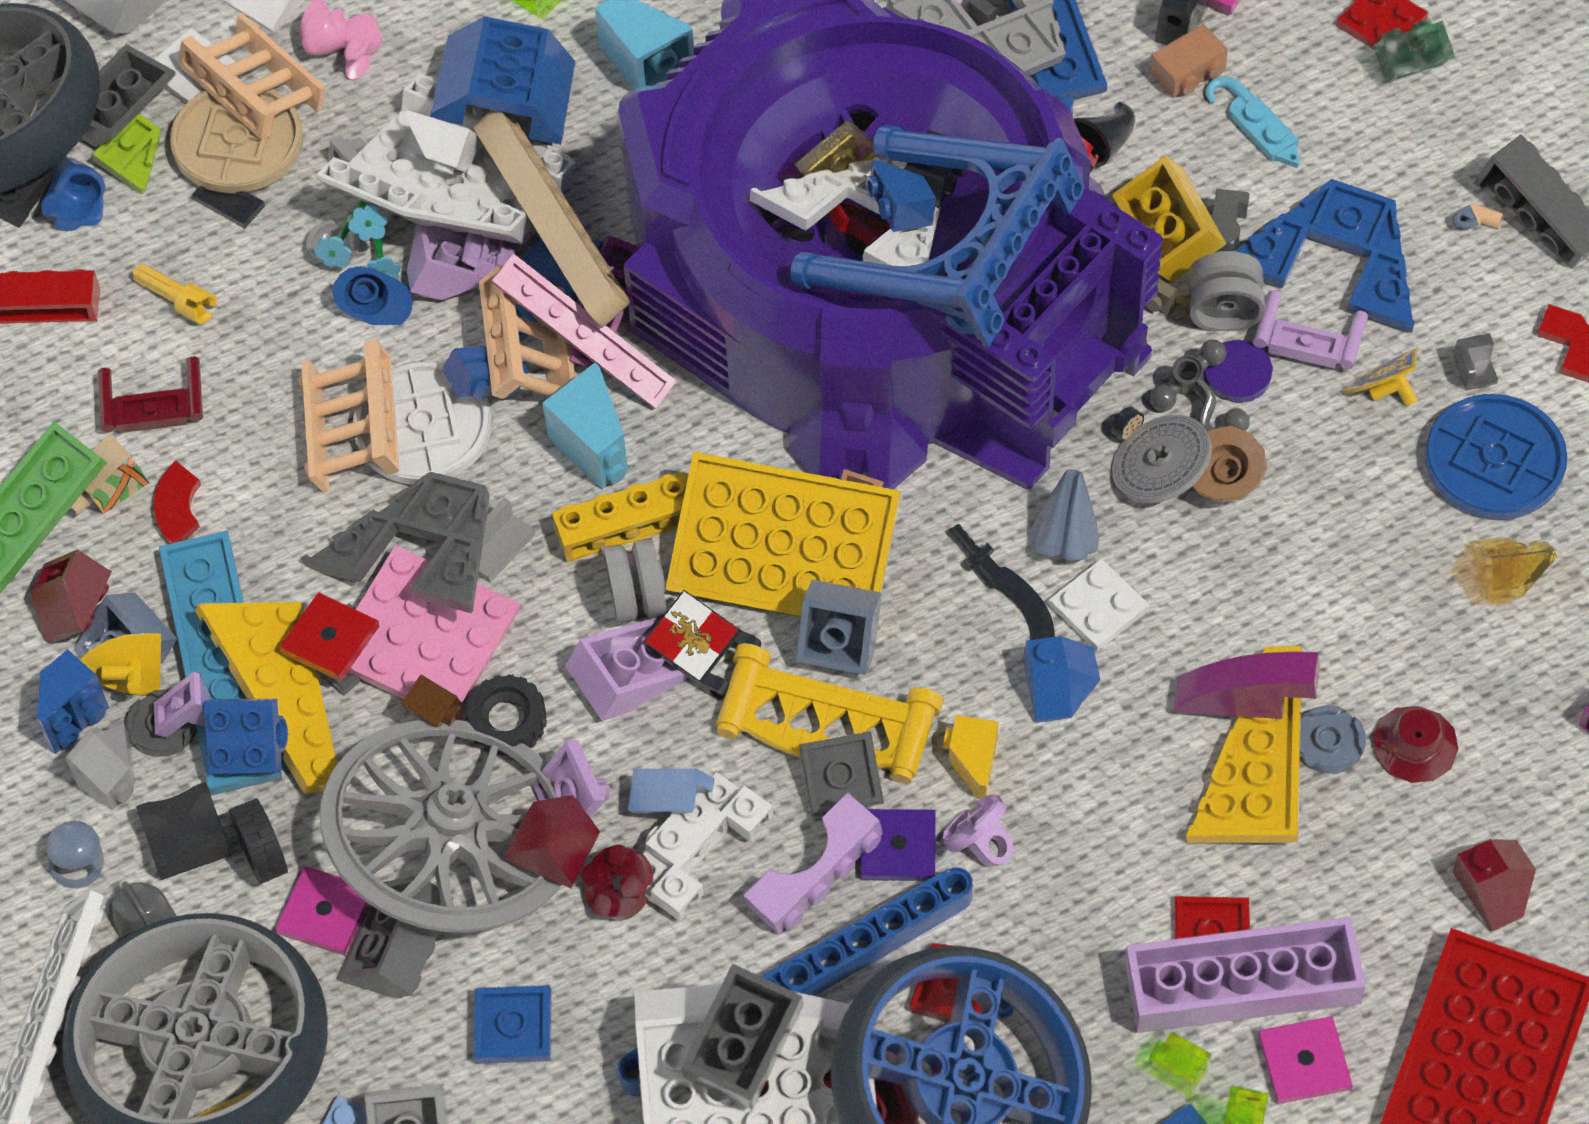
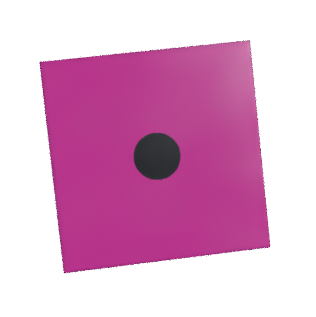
M304 866L275 930L278 935L345 956L369 903L356 894L341 877Z
M1333 1016L1259 1030L1258 1036L1277 1104L1352 1090V1080Z

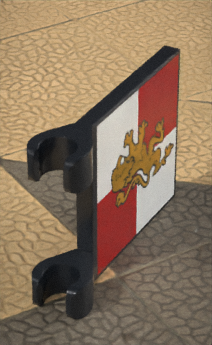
M683 590L643 641L642 645L699 684L709 696L716 700H722L726 695L729 683L725 679L712 674L711 671L732 644L736 648L739 644L743 643L761 647L762 642L756 636L740 630Z

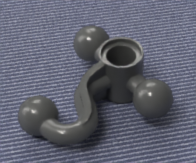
M1210 339L1200 347L1199 357L1184 355L1176 359L1172 367L1173 380L1168 385H1158L1151 391L1149 401L1152 407L1158 411H1168L1175 405L1176 395L1179 392L1185 395L1197 393L1203 402L1196 420L1205 427L1207 432L1211 429H1216L1210 425V418L1216 406V397L1212 389L1204 382L1203 371L1208 366H1217L1224 361L1227 352L1223 343L1216 339ZM1184 371L1196 373V377L1192 380H1183L1179 375ZM1233 408L1224 415L1221 427L1233 426L1247 431L1250 425V418L1242 409Z

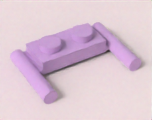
M1276 290L1268 292L1265 301V314L1258 323L1253 339L1255 347L1264 348L1267 346L1269 347L1268 353L1334 369L1337 363L1344 369L1353 368L1368 319L1366 312H1355L1348 337H1345L1342 334L1288 321L1274 320L1281 299V293Z

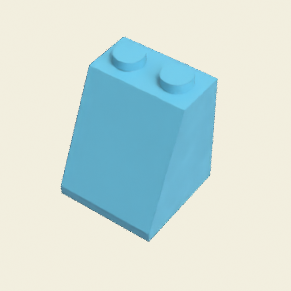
M604 0L595 7L599 47L634 89L667 81L666 74L671 69L679 68V61L683 57L694 56L693 29L689 24L639 0Z
M593 363L545 400L542 405L548 439L601 489H604L610 483L617 484L624 478L628 470L624 433L601 369L596 363Z

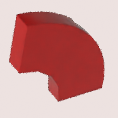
M842 201L828 212L838 231L851 234L868 246L891 228L887 223L882 225L878 219L867 215L868 211L864 208L846 201Z
M176 460L160 479L154 498L155 517L160 532L168 544L185 541L200 528L198 520L191 511L193 495L201 486L200 480Z

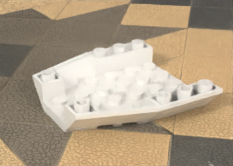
M422 74L416 76L403 89L402 111L349 163L334 157L316 174V179L329 187L368 204H375L380 209L418 225L447 228L460 233L463 231L480 234L483 237L525 244L537 231L484 145L465 172L454 169L453 175L434 169L435 163L425 158L405 117L407 110L430 117L438 81ZM467 104L463 125L458 126L470 129L476 133L473 126L491 109H481ZM514 116L557 186L564 193L576 161L551 143L529 139L530 127Z
M722 984L634 992L644 1124H840L834 1104L833 1091L824 1084L823 1079L826 1073L831 1071L836 1035L850 1004L795 992L803 996V1007L767 1079L769 1090L764 1096L758 1098L752 1110L682 1075L681 1066ZM869 1075V1084L876 1105L874 1077ZM685 1085L692 1091L691 1099L686 1104L678 1105L670 1100V1092L675 1086Z

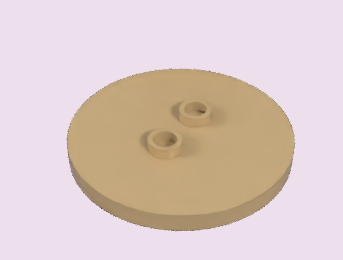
M273 89L258 94L267 103L283 97L282 94ZM206 90L192 98L179 111L171 128L170 142L173 157L178 168L195 184L221 193L250 192L276 182L294 166L302 151L303 129L300 116L293 106L274 115L272 135L261 140Z

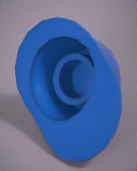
M357 266L348 268L334 282L332 291L334 302L341 311L349 316L371 325H400L411 314L413 301L411 293L405 284L372 267Z

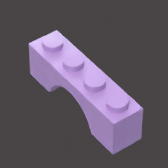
M849 793L822 817L828 836L827 846L824 854L815 865L795 874H784L769 870L744 894L747 906L778 935L786 929L788 931L794 929L801 922L803 913L812 904L820 903L827 896L830 890L829 887L838 878H845L855 867V861L864 852H871L879 844L883 834L880 821Z

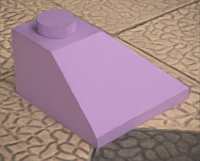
M417 224L407 267L410 292L424 298L430 297L442 301L479 287V281L482 277L473 274L475 267L462 261L463 254H461V251L465 245L467 234L454 232L447 228L431 225L427 227Z

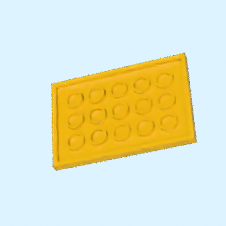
M693 451L666 590L676 593H682L685 590L696 597L801 617L803 598L811 580L882 593L902 492L900 490Z

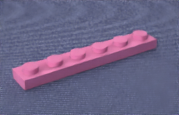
M511 255L491 281L501 291L653 409L657 408L676 383V380L607 326L597 323L584 308L516 255Z

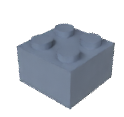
M811 580L802 603L796 662L866 675L875 652L882 593Z

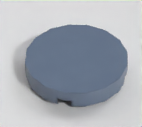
M1326 705L1310 709L1303 714L1301 718L1300 760L1308 768L1319 773L1337 774L1351 769L1360 761L1365 751L1366 733L1361 722L1355 716L1352 717L1346 713L1345 709L1338 706Z

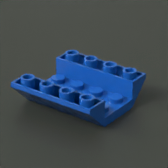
M483 16L447 36L430 117L448 123L463 125L467 104L481 109L508 112L516 116L532 117L529 139L561 145L576 61L549 29Z

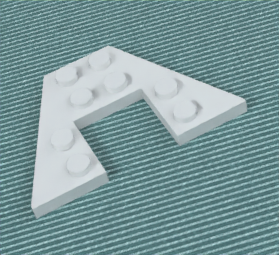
M874 157L870 161L850 163L848 170L832 173L827 169L807 174L801 179L784 180L783 186L765 191H760L756 187L752 188L750 191V201L805 231L846 198L880 215L877 202L874 197L869 196L866 188V179L870 176L872 161L879 160L904 169L907 163L881 160ZM935 207L932 226L893 232L890 228L864 250L863 261L892 266H911L929 261L940 208Z

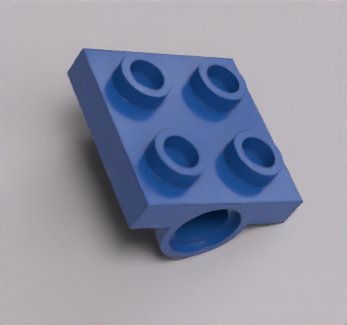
M278 698L210 699L204 701L208 774L277 773L282 771L281 752L287 746L288 727L285 718L279 716Z

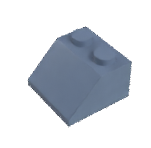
M135 592L105 595L94 614L93 623L83 633L75 647V651L82 657L90 649L112 638L128 634L155 633L161 634L162 664L176 642L177 637ZM110 689L116 696L122 693V692H119V691Z

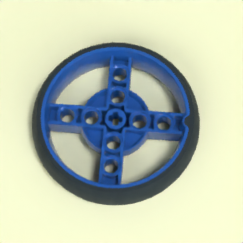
M941 946L906 955L881 969L862 987L844 1014L838 1028L832 1054L831 1083L834 1104L840 1124H884L872 1096L869 1075L906 1086L908 1097L914 1110L926 1124H957L950 1116V1108L956 1110L959 1114L960 1124H1000L1006 1116L1030 1124H1087L1092 1097V1075L1086 1045L1079 1027L1062 999L1046 982L1022 964L1003 955L966 946ZM932 979L958 980L950 1023L930 1030L919 1042L873 1029L888 1002L906 988ZM1001 998L1025 1019L1036 1034L1048 1060L1052 1083L1018 1073L1017 1065L1010 1049L994 1033ZM971 999L980 1005L981 1014L974 1011L971 1006ZM964 1035L973 1041L974 1050L966 1046ZM885 1050L892 1052L895 1056L896 1066L887 1061ZM921 1061L926 1062L930 1066L932 1076H928L923 1072ZM962 1073L963 1078H959L958 1074ZM963 1080H967V1085L962 1084ZM993 1083L1001 1087L1003 1092L1002 1098L995 1094ZM1029 1093L1037 1099L1038 1109L1030 1104L1028 1099Z

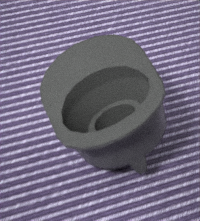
M127 881L121 884V889L115 895L113 903L109 905L108 912L111 924L121 940L145 926L177 916L165 895L156 886L143 882L129 884Z

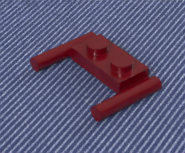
M195 356L186 359L188 389L180 388L116 396L115 398L112 395L111 369L106 367L98 369L100 430L111 432L114 428H118L120 433L188 424V419L192 421L202 420L203 404L200 359Z

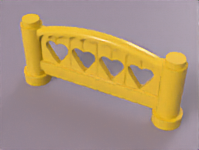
M747 643L737 646L733 657L735 668L716 722V732L718 735L727 739H736L738 734L746 732L775 749L801 758L799 744L831 739L824 734V731L846 713L848 714L854 734L869 732L882 722L889 747L883 751L874 748L878 769H889L891 771L890 778L902 784H910L912 779L916 777L933 719L940 715L944 702L940 694L927 688L914 687L909 690L906 702L887 699L768 668L771 659L768 651ZM775 696H778L785 715L784 721L780 724H774L769 719H757L755 713ZM813 705L820 726L818 731L809 733L804 728H792L790 721L808 706Z

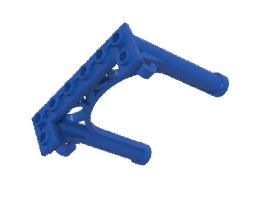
M882 125L877 130L873 143L877 158L888 161L966 169L977 172L986 178L989 183V198L980 220L970 233L953 248L932 260L911 266H892L801 252L794 258L791 266L792 282L798 288L814 289L822 287L915 301L927 307L948 313L945 320L952 328L964 334H975L977 340H980L983 346H990L1005 321L994 298V293L1000 283L1005 279L1008 270L1022 251L1033 229L1038 225L1049 203L1056 202L1057 207L1061 208L1063 213L1070 214L1085 189L1062 138H1056L1054 142H1049L1047 147L904 131L899 126ZM994 170L999 171L1001 174L996 176ZM1024 181L1016 192L1011 194L1002 193L1015 182ZM977 257L971 267L963 271H956L958 264L968 258ZM944 272L947 273V277H946V276H939L940 274H942V273H944Z

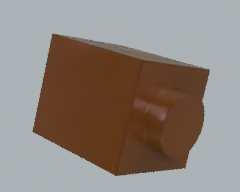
M420 674L401 703L408 713L420 720L424 719L435 727H441L443 723L450 727L455 720L459 719L462 709L459 708L462 703L455 694Z

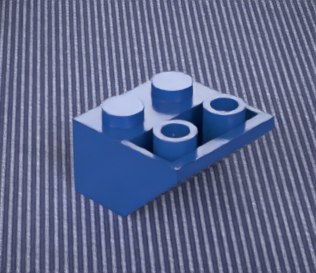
M68 649L40 672L37 720L50 750L57 754L62 748L71 747L77 741L79 733L90 724L95 725L105 716L106 710L109 708L97 675Z

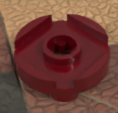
M621 844L612 845L600 851L592 862L583 868L581 873L588 905L595 914L609 919L627 920L638 914L648 898L644 897L647 892V886H652L653 882L652 868L645 855ZM623 876V880L619 882L620 889H615L614 881L616 877Z

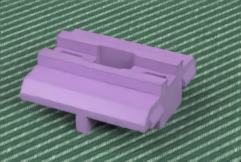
M467 232L465 245L461 251V254H463L462 261L475 267L473 274L483 278L499 264L504 266L512 254L517 256V247L508 241L487 238L480 234Z

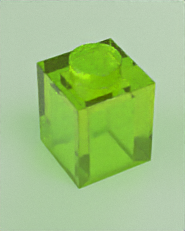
M1171 1031L1166 1041L1158 1040L1150 1053L1149 1060L1152 1061L1151 1075L1191 1097L1209 1068L1211 1053Z

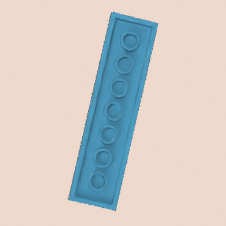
M228 530L159 546L185 676L187 677L192 672L200 673L211 699H247L228 668L229 661L220 647L216 648L210 638L212 633L205 621H200L195 613L198 604L244 603ZM196 725L211 796L282 778L281 771L277 773L208 774L206 728Z

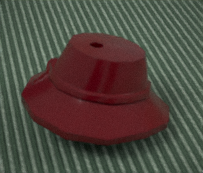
M1420 706L1395 708L1379 720L1372 737L1376 759L1389 775L1410 783L1434 781L1452 769L1459 749L1455 728L1440 713ZM1420 733L1422 737L1417 738L1415 734Z

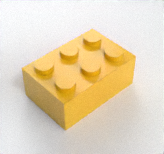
M1166 155L1112 194L1122 211L1162 236L1163 242L1160 247L1162 252L1158 273L1171 283H1174L1188 273L1190 266L1196 260L1207 254L1215 253L1227 244L1185 170Z

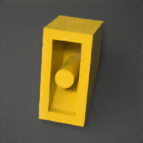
M956 715L953 728H946L943 749H949L950 764L979 800L987 796L998 741L999 722Z

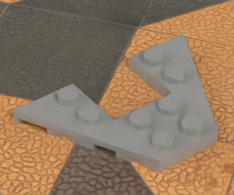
M888 0L886 4L887 9L902 18L926 21L971 36L1006 56L1028 75L1061 63L1065 56L1064 45L1059 38L1058 21L1054 20L1052 11L1053 0H1011L1019 10L980 26L974 23L957 0Z

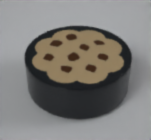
M1134 407L1123 409L1112 424V435L1124 442L1135 429L1143 425L1144 415Z

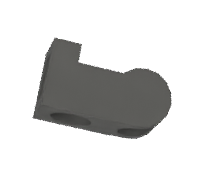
M1216 188L1212 219L1227 243L1216 252L1235 251L1238 248L1240 226L1237 223V218L1246 219L1250 192Z

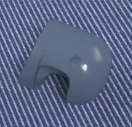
M68 821L57 826L49 835L47 841L48 861L51 875L57 883L66 888L77 889L86 887L98 879L103 868L104 858L99 836L91 826L81 821ZM54 864L62 869L69 870L91 865L92 871L87 877L82 879H66L57 873L54 869Z

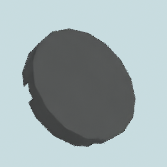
M155 690L148 693L147 697L142 700L138 699L127 714L126 730L132 745L141 753L153 757L171 756L185 749L193 741L197 733L196 724L187 722L168 738L155 734L154 702L169 690Z

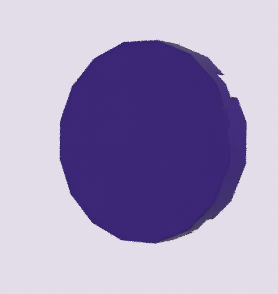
M1236 339L1222 342L1226 347V358L1221 364L1208 366L1204 370L1203 375L1206 384L1217 397L1221 399L1224 397L1235 403L1253 401L1262 396L1271 383L1273 371L1268 354L1262 348L1255 347L1250 341Z

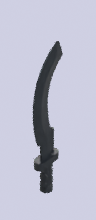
M960 524L952 527L949 534L969 556L963 562V566L968 571L974 569L989 589L997 588L1017 605L1029 626L1030 640L1055 637L1051 614L1038 593L1014 571L1005 566L999 567L990 557L994 549L988 542L984 548L980 549Z

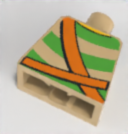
M111 433L92 450L107 462L106 465L71 508L78 515L94 502L101 512L105 514L150 483L131 455Z

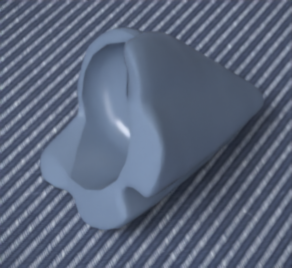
M1075 469L1066 470L1038 514L1029 536V540L1035 544L1034 550L1049 557L1059 555L1066 560H1084L1087 558V554L1097 552L1099 545L1097 522L1082 472Z

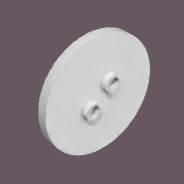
M417 362L392 369L400 471L387 475L378 464H374L372 461L367 464L377 473L390 480L414 485L418 479L430 471L450 477L459 475L475 463L489 441L492 417L487 397L483 399H475L474 397L458 398L452 388V383H449L443 373V366L445 364ZM368 403L356 406L353 422L366 419V415L369 414ZM370 432L355 436L359 450L368 448V444L371 443Z

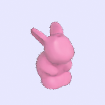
M312 0L301 21L300 34L303 38L302 45L306 53L312 56L326 55L345 48V71L348 80H357L366 73L370 65V55L379 48L382 42L379 23L371 14H359L346 20L343 10L339 7L329 12L324 0Z

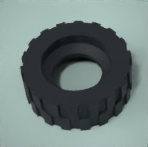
M507 674V676H493L494 678L481 682V685L472 691V696L467 700V709H465L467 722L475 731L492 736L510 746H518L517 744L523 743L529 748L534 747L537 744L536 741L542 738L544 727L547 725L545 703L541 692L537 691V686L529 683L526 678L521 676L520 678L515 677L511 674ZM503 701H513L519 704L524 711L522 723L510 731L493 730L496 728L489 722L491 709ZM473 740L476 744L480 745L482 750L490 752L492 746ZM497 750V755H496V756H499V755H505L506 757L509 756V755H507L506 753H504V752H502V751H500V750Z
M255 798L229 809L236 835L259 884L288 873L280 844L260 801Z

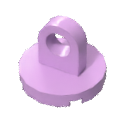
M989 794L977 800L975 804L978 808L973 812H969L968 809L965 812L962 811L943 832L942 842L950 852H957L969 847L979 861L986 866L993 867L1009 861L1013 855L1014 847L1009 834L998 822L1004 815L1007 806L998 794ZM991 838L999 845L997 857L989 850Z

